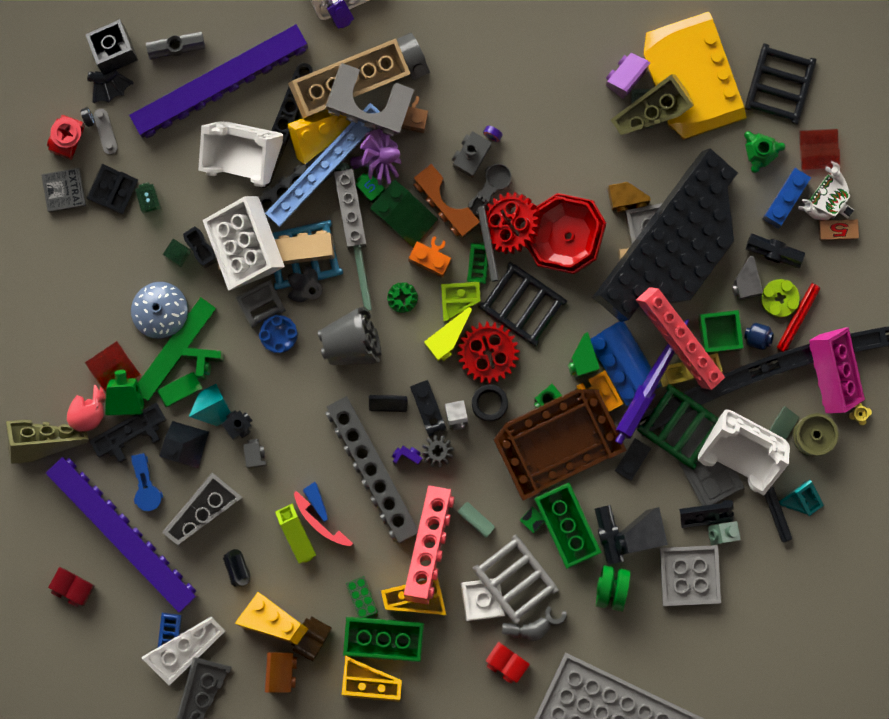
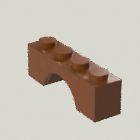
M432 164L414 177L415 184L413 186L419 193L423 192L427 196L425 199L432 208L434 206L439 211L438 216L444 223L447 221L452 226L450 230L456 237L460 236L463 239L480 225V221L468 207L454 209L443 202L440 196L443 177Z

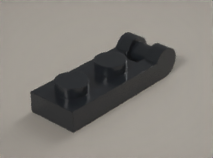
M425 380L410 386L428 436H432L434 432L440 430L441 432L447 430L429 381ZM436 418L438 423L431 425L429 420Z
M724 500L719 504L679 509L681 527L688 528L731 522L734 520V512L732 511L734 509L733 501Z

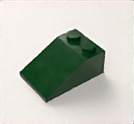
M395 179L370 207L372 214L413 248L416 242H419L438 220L432 212Z

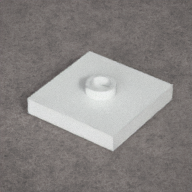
M481 580L460 583L466 622L505 616L504 610ZM499 584L496 588L501 593V586Z

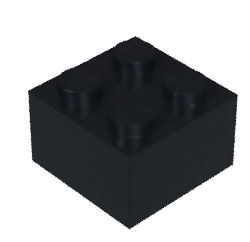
M120 19L85 34L96 65L103 75L138 61L128 32Z

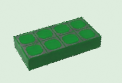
M364 576L346 583L358 617L365 618L378 613Z

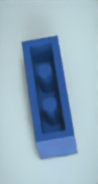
M794 168L762 219L779 229L811 177Z

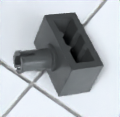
M472 131L470 136L466 134L461 143L464 146L461 151L457 150L452 158V161H454L453 167L471 178L474 177L492 146V142Z

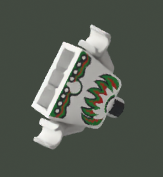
M831 161L833 164L832 169L827 166L825 167V170L831 173V175L828 174L809 200L802 199L805 203L804 207H798L799 210L805 211L815 220L834 219L838 213L848 219L854 211L853 208L846 204L850 197L849 188L840 172L839 164Z

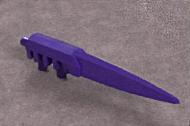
M689 319L684 321L686 325H688ZM667 344L655 362L644 383L637 388L631 404L616 428L615 432L619 434L615 440L616 443L622 445L625 438L631 439L656 395L654 392L675 354L669 344Z

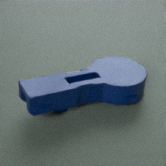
M146 454L131 456L132 466H134L135 475L139 482V489L136 492L134 502L141 510L152 511L160 505L163 493L153 486L152 481H150L149 461Z

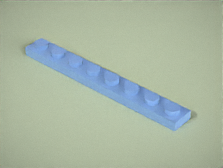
M371 103L363 110L366 113L372 114L380 112ZM351 122L265 214L280 227L365 138V134L372 131V129L365 127L363 122Z

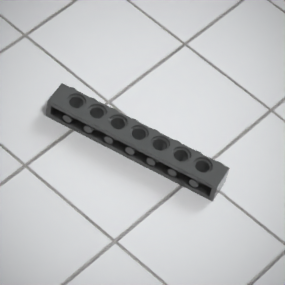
M345 396L326 406L328 411L325 413L330 423L335 422L337 428L334 430L339 440L343 438L346 443L343 447L348 457L352 455L355 460L352 464L357 474L361 472L364 477L361 481L366 491L370 489L373 494L370 498L375 508L379 506L382 511L379 515L383 523H388L392 529L388 531L392 540H397L398 543H401L416 535L418 529L348 397ZM341 415H348L350 421L348 424L342 425L339 423V417ZM350 432L358 433L359 438L357 441L351 442L348 440ZM361 448L366 449L368 452L367 457L364 459L357 457V451ZM370 465L377 468V472L373 476L366 474V468ZM379 482L386 485L383 493L375 491V485ZM388 499L395 502V507L392 510L384 508V502ZM397 516L404 519V524L401 527L393 525V519Z

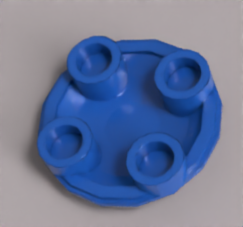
M274 315L263 323L260 328L259 337L266 349L274 353H283L294 346L298 332L296 325L291 319L286 316Z

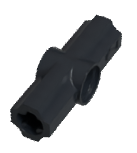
M752 233L745 248L751 252L763 255L767 260L776 263L782 262L795 268L801 267L805 257V252L788 247L784 242L775 239L769 240Z
M611 505L595 508L599 527V539L604 547L607 564L623 562V555L619 556L615 546V536L619 534L617 524L615 525Z

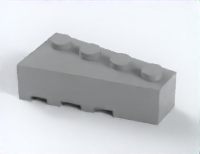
M211 473L164 529L163 534L179 545L243 497L214 473Z

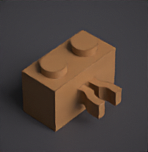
M416 96L412 107H408L401 129L420 133L425 132L428 111L415 108L419 103V96Z

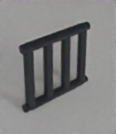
M764 43L746 99L745 110H751L752 108L792 120L793 124L798 125L817 59L810 58L809 60L769 48L770 45ZM767 55L806 66L805 76L801 77L764 66ZM762 73L801 84L802 87L799 95L760 84ZM760 91L797 102L794 113L755 102L756 92Z
M509 262L508 269L485 303L482 302L478 308L536 347L539 337L561 305L564 306L567 303V300L517 265ZM515 273L524 280L501 313H498L491 306ZM529 284H531L539 292L518 322L514 324L507 319V316ZM547 295L555 300V302L533 334L530 335L522 328L544 296Z

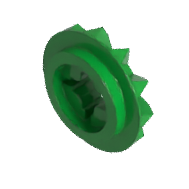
M398 282L390 288L387 300L389 306L394 311L406 313L416 306L418 295L412 285L406 282ZM400 290H402L404 295H411L405 299V305L401 300H394L400 296Z

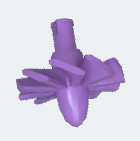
M376 129L365 134L366 139L360 146V149L365 150L364 155L352 157L351 166H353V169L369 167L368 176L370 180L372 179L374 169H376L378 184L382 185V174L386 178L387 183L390 184L389 170L396 178L399 176L396 168L391 163L401 164L399 158L400 150L397 149V143L389 139V135L382 133L383 131L380 129Z

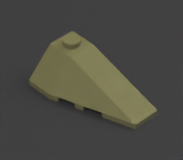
M671 74L613 117L611 122L619 133L624 135L677 118L693 107L694 104L678 77Z
M32 420L6 421L11 464L32 462L88 442L87 431L79 432L66 424L58 427L50 426L49 422H43V425L33 424Z

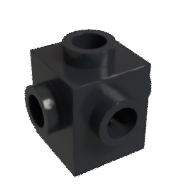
M234 410L226 416L227 420L222 423L230 437L236 440L238 437L244 438L251 433L249 429L252 428L250 423L253 420L247 412L243 414L241 411L236 412ZM240 421L241 426L236 427V423Z

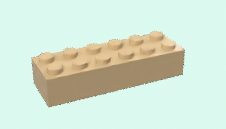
M393 39L289 82L288 85L302 118H306L325 110L341 63L360 69L353 89V98L409 75L410 71L397 40Z

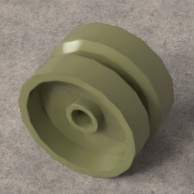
M815 413L809 414L797 422L792 437L798 451L806 456L817 457L828 453L835 447L839 433L833 419L827 415ZM817 432L819 436L814 438L813 433Z

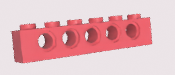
M649 287L636 299L637 303L701 388L709 390L715 388L725 376L660 289Z
M428 485L404 591L406 601L428 605L429 598L433 599L435 587H432L433 580L438 578L439 569H436L437 562H441L443 554L440 548L441 544H445L447 533L444 530L445 526H449L451 515L448 512L449 508H453L455 499L452 496L451 489ZM436 506L443 507L439 512L433 510ZM432 524L439 525L436 530L429 528ZM428 542L435 543L432 548H427L425 545ZM425 560L431 561L429 566L421 565ZM421 578L427 580V582L423 585L417 583V581Z

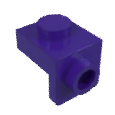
M338 0L326 8L338 29L349 26L351 21L354 20L344 0Z
M402 446L401 449L397 447L392 455L394 458L393 463L397 464L403 455L419 465L422 457H420L421 452L413 447L410 450L405 446Z

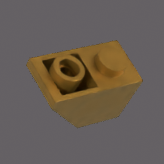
M629 182L609 185L607 188L611 209L617 210V212H624L628 210V207L633 206L636 208L646 207L651 201L650 196Z

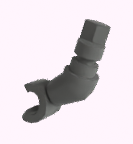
M548 606L544 619L541 617L535 622L529 623V625L523 624V627L519 626V624L503 623L502 634L512 635V638L522 636L523 639H528V641H537L542 639L551 629V625L559 626L563 624L567 613L563 611L561 618L557 620L552 619L550 616L552 609Z

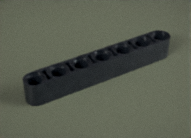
M307 63L299 64L291 81L302 77L299 74L303 69H307L312 73V67ZM288 87L271 130L283 134V143L270 183L260 188H266L271 184L290 137L289 129L282 130L279 128V124L283 121L288 124L296 121L300 112L290 87ZM293 104L296 106V109L293 112H288L285 110L286 106Z

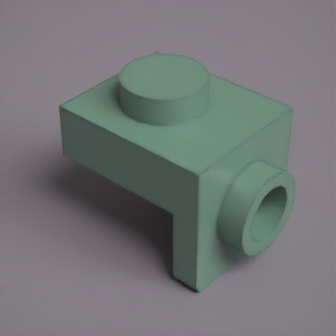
M737 521L708 526V536L711 545L741 540Z

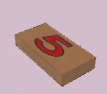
M858 219L819 221L820 240L859 239Z

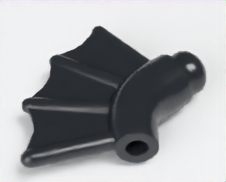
M116 70L106 75H103L100 71H95V73L88 72L87 81L93 82V103L98 101L109 103L116 96H124L126 88L134 84L132 80L119 74Z

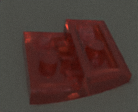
M838 129L799 130L802 170L825 169L826 166L833 168L831 161L838 163L840 166Z

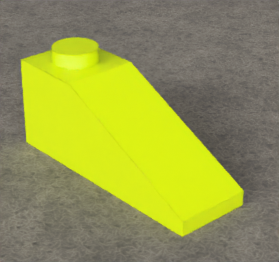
M470 307L424 341L425 346L437 361L441 359L445 361L452 356L451 351L454 349L472 312Z

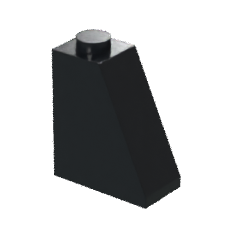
M659 507L646 510L615 536V546L619 556L668 545Z

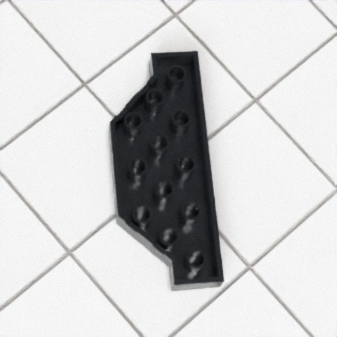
M711 148L702 151L592 298L620 322L627 321L632 317L640 306L636 299L649 287L660 289L669 303L691 300L734 242L728 186L738 172Z

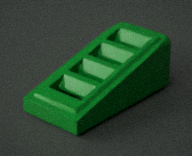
M471 243L467 282L486 284L488 270L486 251L485 254L474 253V249L485 250V246L480 243ZM473 258H484V262L473 261ZM473 265L484 267L483 269H475L473 268ZM472 273H481L483 277L472 276Z

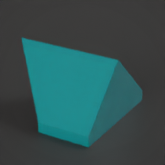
M217 384L198 393L189 417L214 426H219L227 420L226 416L231 411Z
M811 480L804 482L779 501L781 506L807 514L808 516L824 506Z

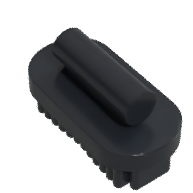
M238 549L228 551L224 555L223 560L229 573L231 585L234 587L247 585L250 581V575L242 552Z

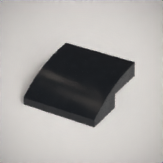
M101 164L86 199L123 214L138 179Z

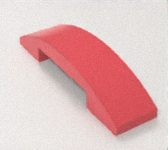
M297 491L294 493L296 503L302 515L316 531L338 544L349 547L353 545L340 531L333 536L306 511L311 504Z

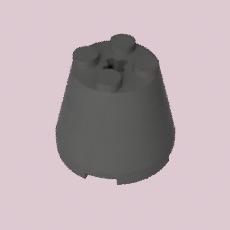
M366 307L356 308L322 328V330H318V337L324 347L321 348L322 356L324 359H328L330 365H360L380 362L378 356L382 354L377 329H374L372 321L369 320L371 314Z

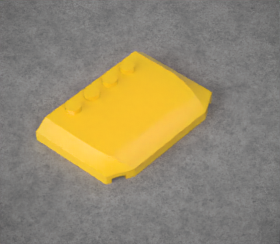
M709 12L646 33L643 56L644 59L650 62L648 70L654 87L671 74H674L686 88L694 104L693 107L681 116L667 120L668 126L672 130L674 129L683 140L747 118L745 107L725 51Z

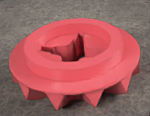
M61 118L52 125L51 138L59 147L69 148L75 146L80 141L82 131L80 125L74 119ZM70 127L69 132L72 136H66L63 139L64 135L60 130L66 131Z

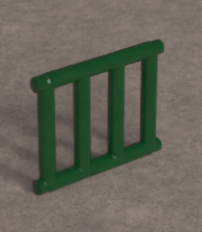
M668 384L667 392L644 425H640L637 431L681 463L695 470L698 454L719 418L676 387ZM674 395L682 401V404L661 434L657 436L649 429ZM688 407H691L698 414L675 447H672L665 440ZM705 417L713 423V426L692 456L688 458L681 453V450Z

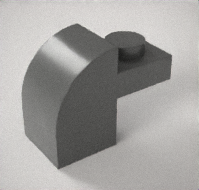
M409 33L396 39L412 80L430 73L424 54L414 35Z

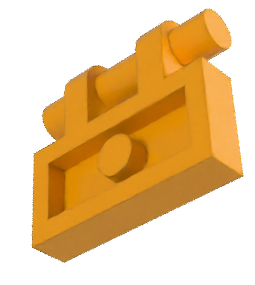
M606 371L588 379L591 385L588 389L599 390L608 412L624 404ZM583 383L576 386L577 389H586Z

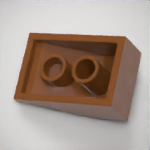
M267 653L265 692H292V688L296 687V677H293V669H297V657H294V653Z

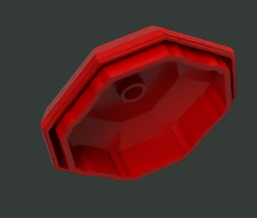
M556 193L534 209L540 212L536 217H539L541 221L536 224L541 228L535 229L538 236L531 237L534 243L528 241L527 249L538 267L575 274L597 260L607 223L593 200ZM571 233V238L566 239L567 234Z

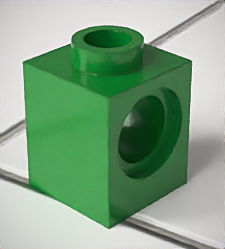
M551 384L534 398L536 402L534 406L537 408L544 405L542 397L545 395H550L554 400L562 396V394Z

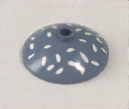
M154 282L146 285L136 294L131 305V317L136 328L144 335L155 339L167 338L177 333L183 327L188 315V304L184 294L176 286L166 282ZM159 305V309L155 311L154 306Z

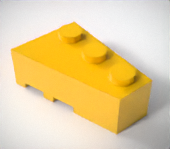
M326 109L287 124L296 158L303 164H306L327 148L351 123L346 120V116L341 114L339 117L328 113L329 110Z
M438 578L433 580L432 587H435L433 599L429 598L428 605L406 601L404 597L406 585L381 590L385 610L446 615ZM427 580L419 581L417 583L423 585L427 582Z
M257 592L235 622V624L244 629L296 645L308 630L307 627L259 592Z
M345 656L342 697L400 702L402 680Z

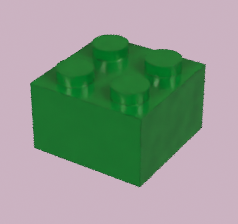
M739 310L699 315L701 344L708 354L740 351L744 348Z

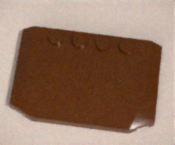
M575 389L506 422L493 439L522 501L595 464L627 451L624 443L620 445L615 442L619 434L615 432L616 426L598 389Z

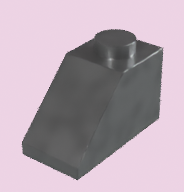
M750 256L736 277L734 285H732L733 294L738 297V300L758 296L763 293L754 256Z

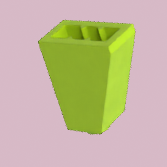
M293 503L275 511L279 524L298 563L311 561L316 556V553Z

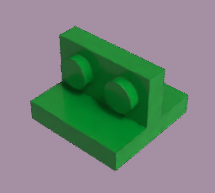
M185 347L182 349V356L185 359L197 360L195 376L198 379L206 380L207 375H210L211 364L208 361L224 362L222 351Z

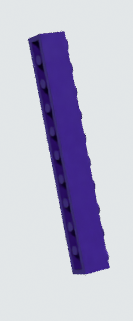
M297 24L133 112L129 116L141 138H149L156 134V130L170 127L176 119L182 120L190 115L189 112L195 109L196 111L203 109L209 101L215 102L223 97L222 94L228 91L231 93L239 89V85L244 82L248 84L256 79L255 76L261 73L263 75L273 70L272 67L277 64L281 66L287 63L290 57L304 54L306 52L305 49L308 48L307 42Z
M62 457L46 474L160 594L181 613L197 597L195 594L197 590L190 583L186 585L181 580L183 578L181 573L177 569L172 570L168 566L170 562L163 555L159 557L154 552L156 547L150 541L146 543L141 538L143 534L136 527L134 529L128 524L130 520L123 513L119 515L115 511L117 507L109 499L106 501L102 497L104 493L96 485L92 487L88 483L90 481L89 477L84 472L79 473L75 469L77 465L70 458L66 460Z

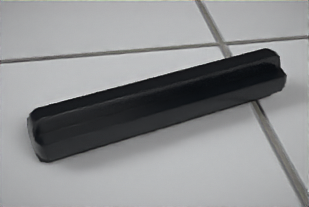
M770 487L765 494V498L781 541H790L792 536L775 489Z

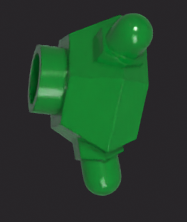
M750 131L744 134L747 140L745 146L748 161L752 164L751 171L753 173L759 172L760 167H766L778 157L779 151L785 149V144L782 142L778 143L774 138L759 133L756 135Z

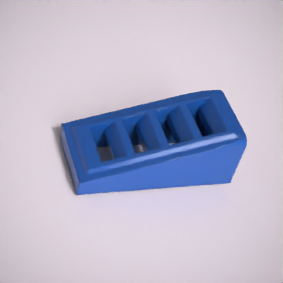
M313 482L304 488L303 492L323 522L328 521V516L317 483Z
M162 613L158 647L162 646L163 642L167 643L172 640L165 639L164 635H172L174 638L179 636L182 615ZM166 619L176 620V624L166 623ZM165 627L175 628V632L164 630Z

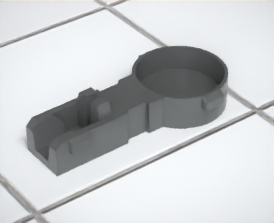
M494 164L488 166L485 170L486 183L483 189L468 204V208L475 216H479L477 208L486 206L496 191L503 190L511 185V172L505 165Z

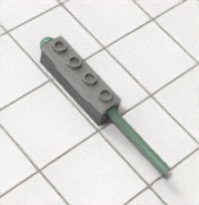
M340 163L336 167L334 176L348 250L354 249L363 305L370 311L372 306L361 250L362 247L367 246L354 173L347 163Z

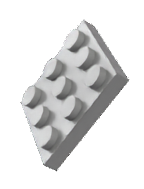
M718 545L659 548L663 606L721 603Z

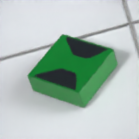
M533 506L519 520L532 533L545 522L541 513Z

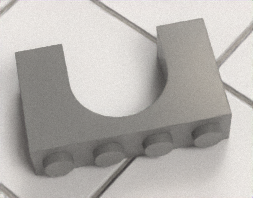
M341 63L325 109L329 110L328 113L338 117L341 114L347 117L346 120L353 123L363 122L365 127L373 130L376 128L382 129V133L389 136L399 134L414 89L395 83L384 110L374 114L366 113L358 108L353 98V89L360 69Z

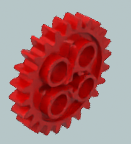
M507 192L506 198L500 194V200L498 201L493 198L494 204H487L490 209L489 211L486 210L492 247L498 252L502 250L504 254H507L508 251L514 254L515 249L522 252L521 246L528 248V241L534 243L531 237L538 236L535 229H540L541 227L536 223L540 222L541 219L536 216L540 212L534 210L537 206L523 194L519 196L518 193L514 192L512 196V194ZM516 206L515 212L511 214V209ZM502 210H504V213L506 214V216H507L509 219H511L510 222L507 220L506 217H504V215L502 214ZM501 218L500 223L496 225V220ZM526 221L525 226L520 229L521 223ZM511 224L519 232V236H517L516 231L510 227ZM510 233L509 239L505 240L506 235Z
M486 321L485 327L478 323V329L471 326L472 333L465 331L467 338L461 337L464 344H458V347L463 350L457 352V355L463 356V358L458 362L465 363L462 370H469L467 376L473 373L474 381L480 377L481 383H483L484 379H487L488 384H490L491 379L494 378L496 383H498L499 376L506 379L504 373L506 372L511 375L512 372L509 368H516L513 361H518L519 358L514 356V354L520 351L514 349V347L518 345V342L512 343L515 335L508 336L510 329L505 332L502 331L504 325L496 328V322L493 323L492 327L489 326L488 321ZM483 336L486 337L489 350H493L491 358L495 366L494 369L490 366L488 355L483 354L486 350L482 340ZM497 336L500 339V343L495 346L490 344V337ZM477 341L481 343L482 348L479 351H474L471 348V344ZM496 355H504L506 361L503 364L497 363L495 361ZM479 360H485L488 366L485 369H479L476 363Z

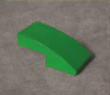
M193 371L160 388L157 392L167 408L183 400L185 397L200 391L202 386Z

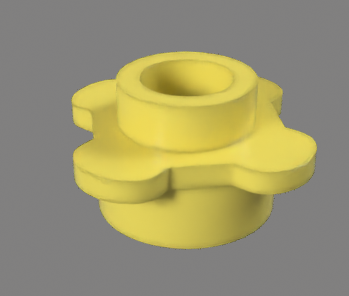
M859 403L855 406L853 412L849 414V418L858 421L860 425H865L866 419L872 414L870 408H866Z

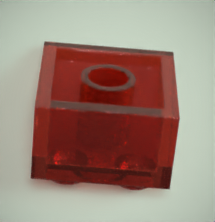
M118 341L85 362L105 392L109 380L115 379L114 372L117 370H125L127 379L137 378L141 375Z

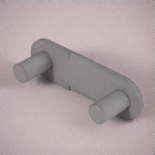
M97 109L94 113V119L103 150L107 154H114L117 151V143L108 113L104 109Z

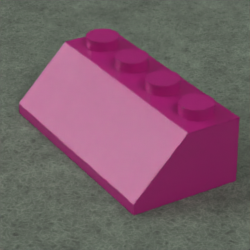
M849 327L819 334L809 340L825 413H846L864 401V393Z

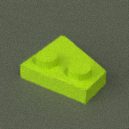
M480 282L441 284L443 321L449 320L451 317L481 301Z

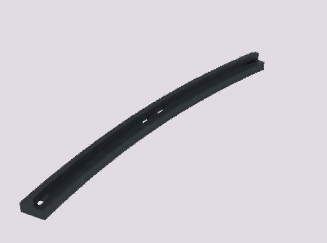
M889 326L851 333L854 353L889 346V340H887L889 335H886L889 332ZM810 344L763 358L723 374L725 378L712 390L701 388L698 385L684 392V394L698 404L703 405L757 381L812 364L814 360ZM776 360L778 361L777 363H774V364H771V365H767V363H770V362H773V361H776ZM756 367H759V368H760V369L754 370V371H752V372H749V370H751V369H753V368H756ZM676 397L672 398L649 430L652 432L668 423L682 404V401ZM688 407V409L685 411V413H687V412H689V411H691V410H693V409H692L691 407ZM655 408L646 412L640 423L646 420Z

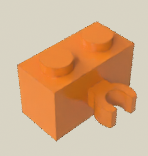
M434 236L431 240V248L417 241L408 261L443 278L451 262L450 257L439 252V250L445 247V241L443 240L442 244L437 246L434 243L437 237Z

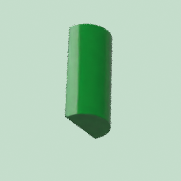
M566 483L534 498L566 569L602 553L570 483Z
M346 616L343 656L421 662L424 623Z

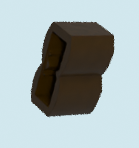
M311 616L310 619L306 618L303 623L308 628L305 635L297 645L293 643L291 645L294 646L293 651L313 662L332 627Z

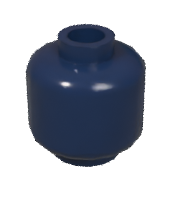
M754 323L751 328L747 327L744 338L747 339L748 346L765 350L771 346L774 333L771 327Z

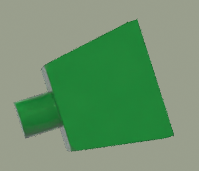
M125 370L115 371V379L109 380L106 388L105 415L142 414L145 404L137 379H127Z

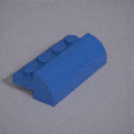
M619 321L590 340L594 352L625 404L629 406L637 388L644 383L652 367L626 323ZM661 382L658 384L656 389L662 386Z

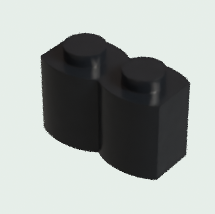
M194 226L183 233L186 244L194 252L195 258L202 267L207 268L217 262L213 249L207 244L200 229Z

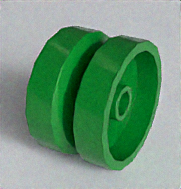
M603 565L597 583L595 607L606 609L611 597L612 610L623 612L629 588L630 570L619 569L614 580V568Z

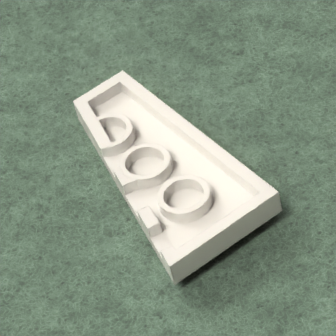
M209 617L146 654L142 659L170 685L192 664L193 657L198 658L225 630L212 617Z

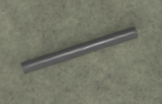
M485 206L477 208L491 281L495 282L499 280Z

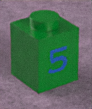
M363 173L356 180V188L371 204L385 191L383 185H379L374 176L370 180L368 174Z

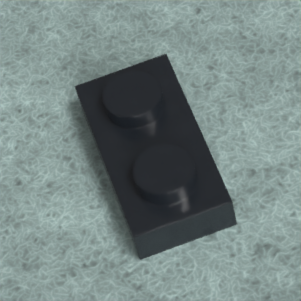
M634 438L615 472L632 481L651 448Z

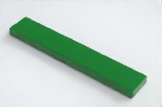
M200 297L187 315L183 327L172 335L139 380L138 385L142 397L147 401L152 398L180 360L183 347L188 348L215 312L216 308Z

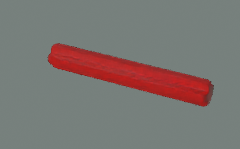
M812 283L809 286L777 345L779 351H787L820 290L818 285Z

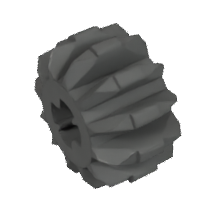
M434 435V442L429 438L426 440L430 446L422 445V448L428 450L422 452V456L429 455L424 460L425 463L431 459L433 460L431 467L435 466L436 461L438 462V467L441 468L442 460L448 465L449 462L446 457L453 458V455L447 452L454 451V447L447 448L451 441L448 440L444 444V436H441L440 441H437V435ZM437 446L440 447L439 449H443L439 457L432 453Z

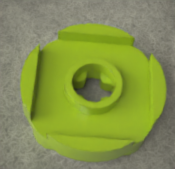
M773 280L765 286L761 294L763 309L768 314L777 318L791 315L799 305V292L796 286L789 280ZM778 293L785 296L782 304L775 300L778 297Z

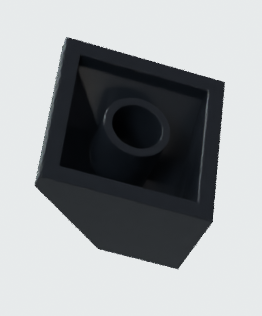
M172 421L159 457L199 468L209 431Z

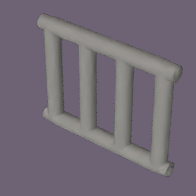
M515 534L511 538V542L480 566L475 565L472 569L515 624H518L520 617L551 593H557L559 589L525 544ZM517 547L523 554V557L491 581L484 572ZM529 562L535 572L506 595L502 596L496 587ZM541 578L547 587L517 611H514L508 602L537 579Z

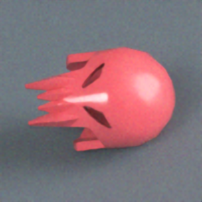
M94 385L93 400L87 399L84 401L83 397L77 395L71 402L67 412V422L74 430L79 432L95 429L104 417L103 403L106 399L102 387L99 390Z

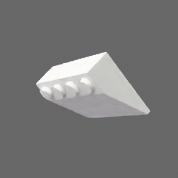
M245 196L203 220L228 291L271 275L285 267L259 196Z

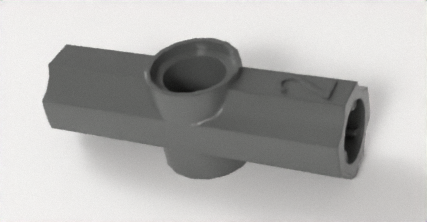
M202 32L182 36L173 35L167 39L147 42L146 48L149 60L171 55L179 56L182 53L205 49ZM179 42L181 45L178 49L174 50L171 48L172 43Z

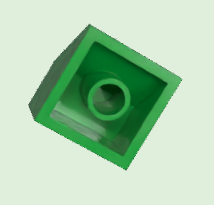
M588 332L582 336L568 365L570 375H574L575 379L597 373L600 369Z

